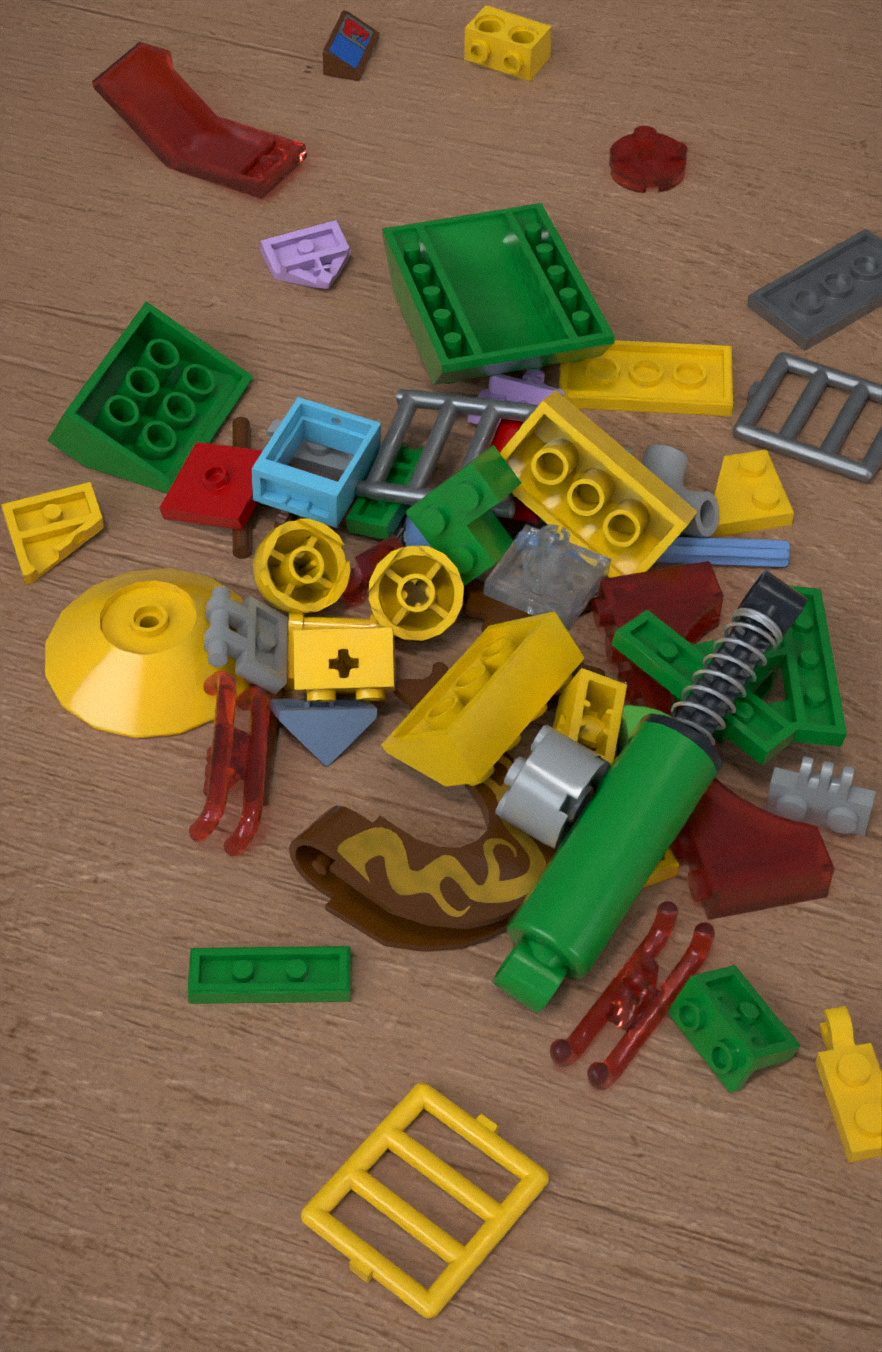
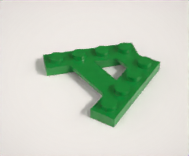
M789 585L805 596L808 601L798 618L784 634L777 649L765 652L766 666H756L754 672L757 673L781 667L786 700L766 704L743 686L746 691V697L734 700L733 704L736 707V712L725 714L723 721L726 727L725 729L718 730L761 766L792 742L841 747L847 736L821 589ZM646 610L616 630L611 645L679 700L683 701V689L694 685L692 680L693 674L698 670L704 669L703 659L705 656L714 653L713 644L716 640L690 644L649 610ZM711 658V659L708 660L707 666L709 665V663L711 662V660H712L713 658Z

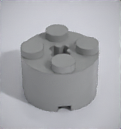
M544 725L532 743V753L526 760L519 756L510 767L504 779V784L511 788L503 795L495 814L545 845L557 850L590 801L592 795L596 792L597 785L610 767V762L548 725Z

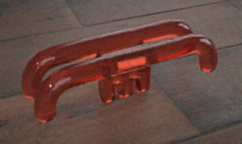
M217 671L209 676L203 684L205 693L210 696L217 695L212 745L207 749L206 761L208 763L205 766L206 780L204 781L203 793L207 798L200 816L190 826L188 831L193 841L201 842L206 840L222 819L226 809L228 790L240 779L244 780L241 817L234 832L224 842L225 852L229 856H237L251 844L261 822L270 698L264 688L251 686L242 691L236 699L237 686L232 674L227 671ZM236 703L241 710H250L248 733L234 727Z
M663 901L657 909L655 920L648 934L566 1040L561 1038L552 1042L550 1046L552 1063L558 1067L571 1066L586 1051L605 1024L610 1021L626 1032L603 1063L594 1062L589 1066L587 1079L590 1087L595 1090H606L611 1087L669 1012L672 1003L690 976L696 975L703 965L714 941V927L707 922H700L696 925L691 942L683 957L659 989L656 988L659 964L655 959L670 938L678 918L677 905L671 901Z

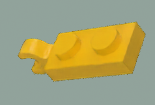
M846 1006L825 1009L823 1014L826 1022L820 1023L819 1028L827 1051L818 1052L815 1064L848 1163L882 1157V1072L871 1043L855 1045L852 1022Z

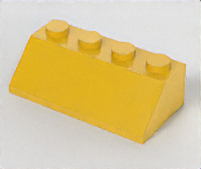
M557 390L552 392L538 405L500 452L522 482L511 493L627 593L680 535L698 512Z
M555 611L490 625L381 746L389 755L445 787L462 784L478 785L493 774L495 770L493 766L499 758L520 742V734L528 724L539 718L547 710L546 703L556 691L561 690L573 679L572 673L584 660V656Z

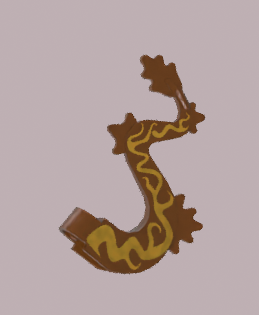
M495 577L489 582L475 578L464 586V595L468 598L463 607L464 614L469 617L485 620L481 627L482 633L490 625L535 616V613L518 593H513L509 590L505 579L502 577ZM436 662L432 667V673L429 677L424 679L396 680L394 694L409 706L412 711L445 675L449 668L443 662ZM582 662L572 673L574 678L579 670L583 668L605 676V672L602 669L586 665ZM567 686L556 691L546 703L547 710L557 707L559 696ZM507 752L494 764L495 770L487 780L475 786L464 784L481 808L487 826L486 832L476 842L460 848L437 847L415 839L382 816L371 822L347 807L336 805L329 808L292 840L289 846L290 858L296 870L310 885L331 899L326 904V911L383 946L422 952L461 949L490 939L505 931L507 924L557 850L545 845L495 814L503 795L511 788L504 784V779L515 760Z

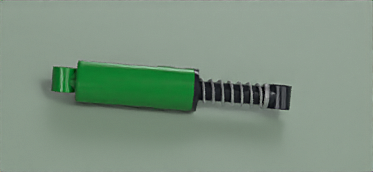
M765 570L735 610L731 618L732 622L725 625L723 630L724 638L714 642V653L704 657V669L694 672L692 677L694 685L685 687L682 691L683 701L673 704L671 708L673 717L653 713L642 717L630 735L626 746L620 755L615 758L597 785L596 792L507 924L506 931L516 945L499 967L491 983L535 1014H538L556 992L564 977L582 979L590 971L673 840L677 838L699 800L719 773L723 763L719 753L713 747L715 739L712 734L715 729H725L724 715L736 712V707L733 704L734 700L746 697V691L743 686L746 682L756 681L757 677L754 669L756 666H766L765 652L777 649L784 634L805 607L808 601L805 596L768 570ZM711 658H713V659L711 660V662L709 663V665L707 666L708 660L711 659Z

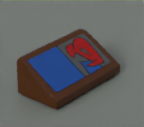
M343 10L323 49V75L360 80L379 40V32L350 12Z

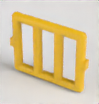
M421 1082L416 1084L303 1207L301 1220L307 1227L351 1260L349 1262L350 1270L368 1284L374 1278L422 1317L431 1319L441 1312L547 1186L549 1175L543 1167L498 1135L499 1126L481 1113L475 1119L432 1086ZM423 1109L520 1179L519 1183L501 1204L403 1132ZM387 1149L485 1221L465 1246L367 1172ZM350 1190H353L449 1264L428 1289L329 1214Z

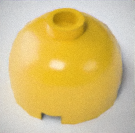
M310 518L288 521L271 530L256 548L252 564L254 582L262 597L275 609L286 613H316L337 602L347 588L351 572L350 561L345 559V554L341 548L344 546V543L340 536L326 524Z
M407 546L391 551L377 564L369 580V602L375 619L383 628L392 627L394 635L404 640L424 641L441 635L455 623L463 606L464 585L458 568L445 554L429 546Z

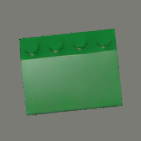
M146 301L63 413L47 441L85 467L168 493L195 443L209 444L253 378V375Z

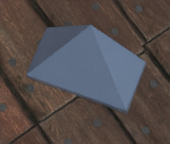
M356 697L336 698L335 702H320L322 700H318L319 702H307V698L270 699V710L278 720L326 767L377 719V708L370 701H356Z

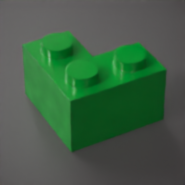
M493 445L407 509L405 513L433 549L445 554L458 568L461 580L465 586L495 565L516 546V543L490 509L501 502L522 482Z

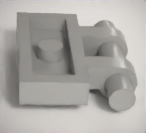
M222 586L214 588L211 599L206 603V620L210 623V628L204 633V649L208 653L209 664L214 667H222L226 665L229 656L236 660L235 674L243 677L251 684L258 685L276 694L287 684L288 617L251 596H248L242 604H239L230 599L231 592L228 588ZM229 626L237 629V633L229 629Z

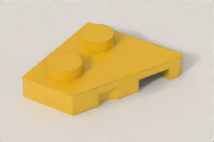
M767 449L724 456L714 494L719 506V522L715 533L710 537H722L792 525L794 511Z
M91 482L1 504L25 586L34 583L104 529L103 518Z

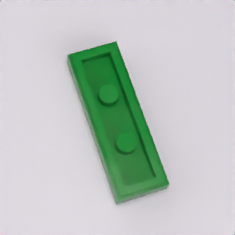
M351 946L190 948L187 991L189 1004L351 1002Z

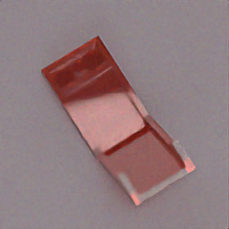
M138 42L92 80L93 88L169 169L263 199L307 158L306 145L304 143L217 116L174 69L169 50Z

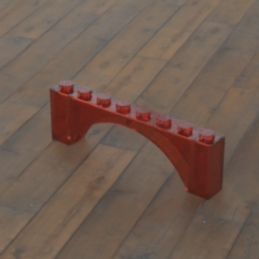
M710 561L600 579L598 599L592 601V613L596 627H603L606 633L605 651L609 663L617 664L619 670L617 680L627 684L624 701L629 700L631 705L652 708L673 717L671 711V692L617 650L611 643L616 630L646 610H649L690 644H697L704 636L719 627L724 595ZM716 777L699 800L677 838L673 840L678 858H686L690 869L688 872V885L691 896L695 902L701 901L707 920L816 900L828 896L834 866L818 826L793 821L757 807L738 796Z

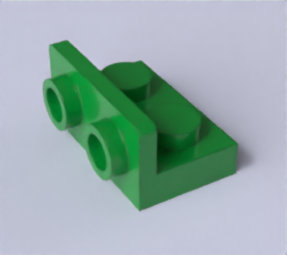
M736 965L690 976L668 1010L669 1016L731 1093L741 1090L754 1071L791 1060L801 1047Z

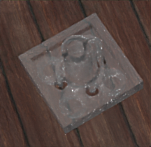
M526 524L485 580L483 594L534 616L555 611L565 628L570 630L609 573L611 559L569 542L570 534L564 527L560 531V537H556L559 525H547L539 530Z

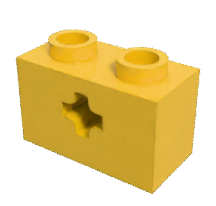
M392 627L293 630L294 687L298 695H307V702H319L318 700H322L320 702H335L336 694L356 693V701L385 700V692L395 691V640ZM343 655H349L352 663L359 664V668L350 669L349 677L342 678L337 669H332V665L341 663Z
M581 668L559 696L553 729L597 753L601 758L610 762L611 766L615 757L627 684Z

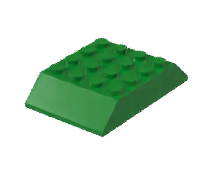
M542 203L382 228L393 292L433 385L442 383L453 384L460 380L482 376L492 377L493 375L523 369H539L546 365L563 362H580L586 358L603 355L615 343V335Z

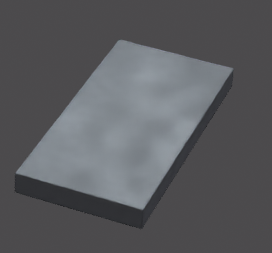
M864 229L750 294L747 307L806 351L882 306V240L869 230Z

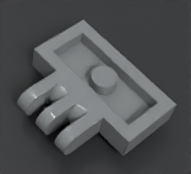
M803 756L799 773L777 767L774 768L765 813L780 816L788 821H801L830 828L837 833H850L865 837L876 791L851 785L855 770L853 767L844 766L840 777L832 775L833 762L824 761L820 773L813 771L814 758Z

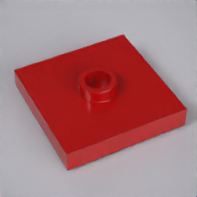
M196 442L159 507L163 518L243 530L257 504L256 501H253L252 467L263 450Z

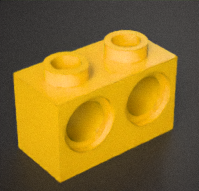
M485 5L465 27L464 60L531 81L550 59L552 26Z

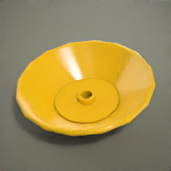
M173 568L129 571L91 586L61 611L45 642V677L61 706L93 729L134 739L180 735L221 717L248 692L251 685L243 677L235 674V659L228 656L226 665L214 667L209 664L208 653L204 649V633L210 628V623L206 620V603L211 599L214 588L225 586L209 576ZM230 590V599L242 604L244 601L242 597ZM229 626V629L237 633V629Z

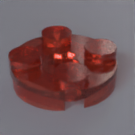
M638 126L634 129L633 134L621 137L611 146L609 154L610 175L618 185L633 192L646 193V187L659 186L658 192L671 190L679 185L685 177L688 148L682 142L676 141L667 135L657 133L651 126Z

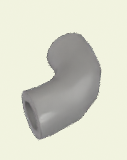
M656 444L647 447L642 464L698 511L680 534L691 537L712 536L719 522L718 502L714 494L709 491H693L685 487L684 477L689 461L687 456L681 451L666 445Z

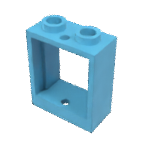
M297 397L252 467L253 501L337 528L356 497L355 490L358 481L366 480L380 450L381 423ZM304 439L354 455L338 482L288 466Z

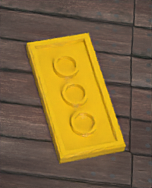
M615 340V343L601 356L586 358L580 362L560 363L559 389L565 392L564 397L578 409L732 416V346Z

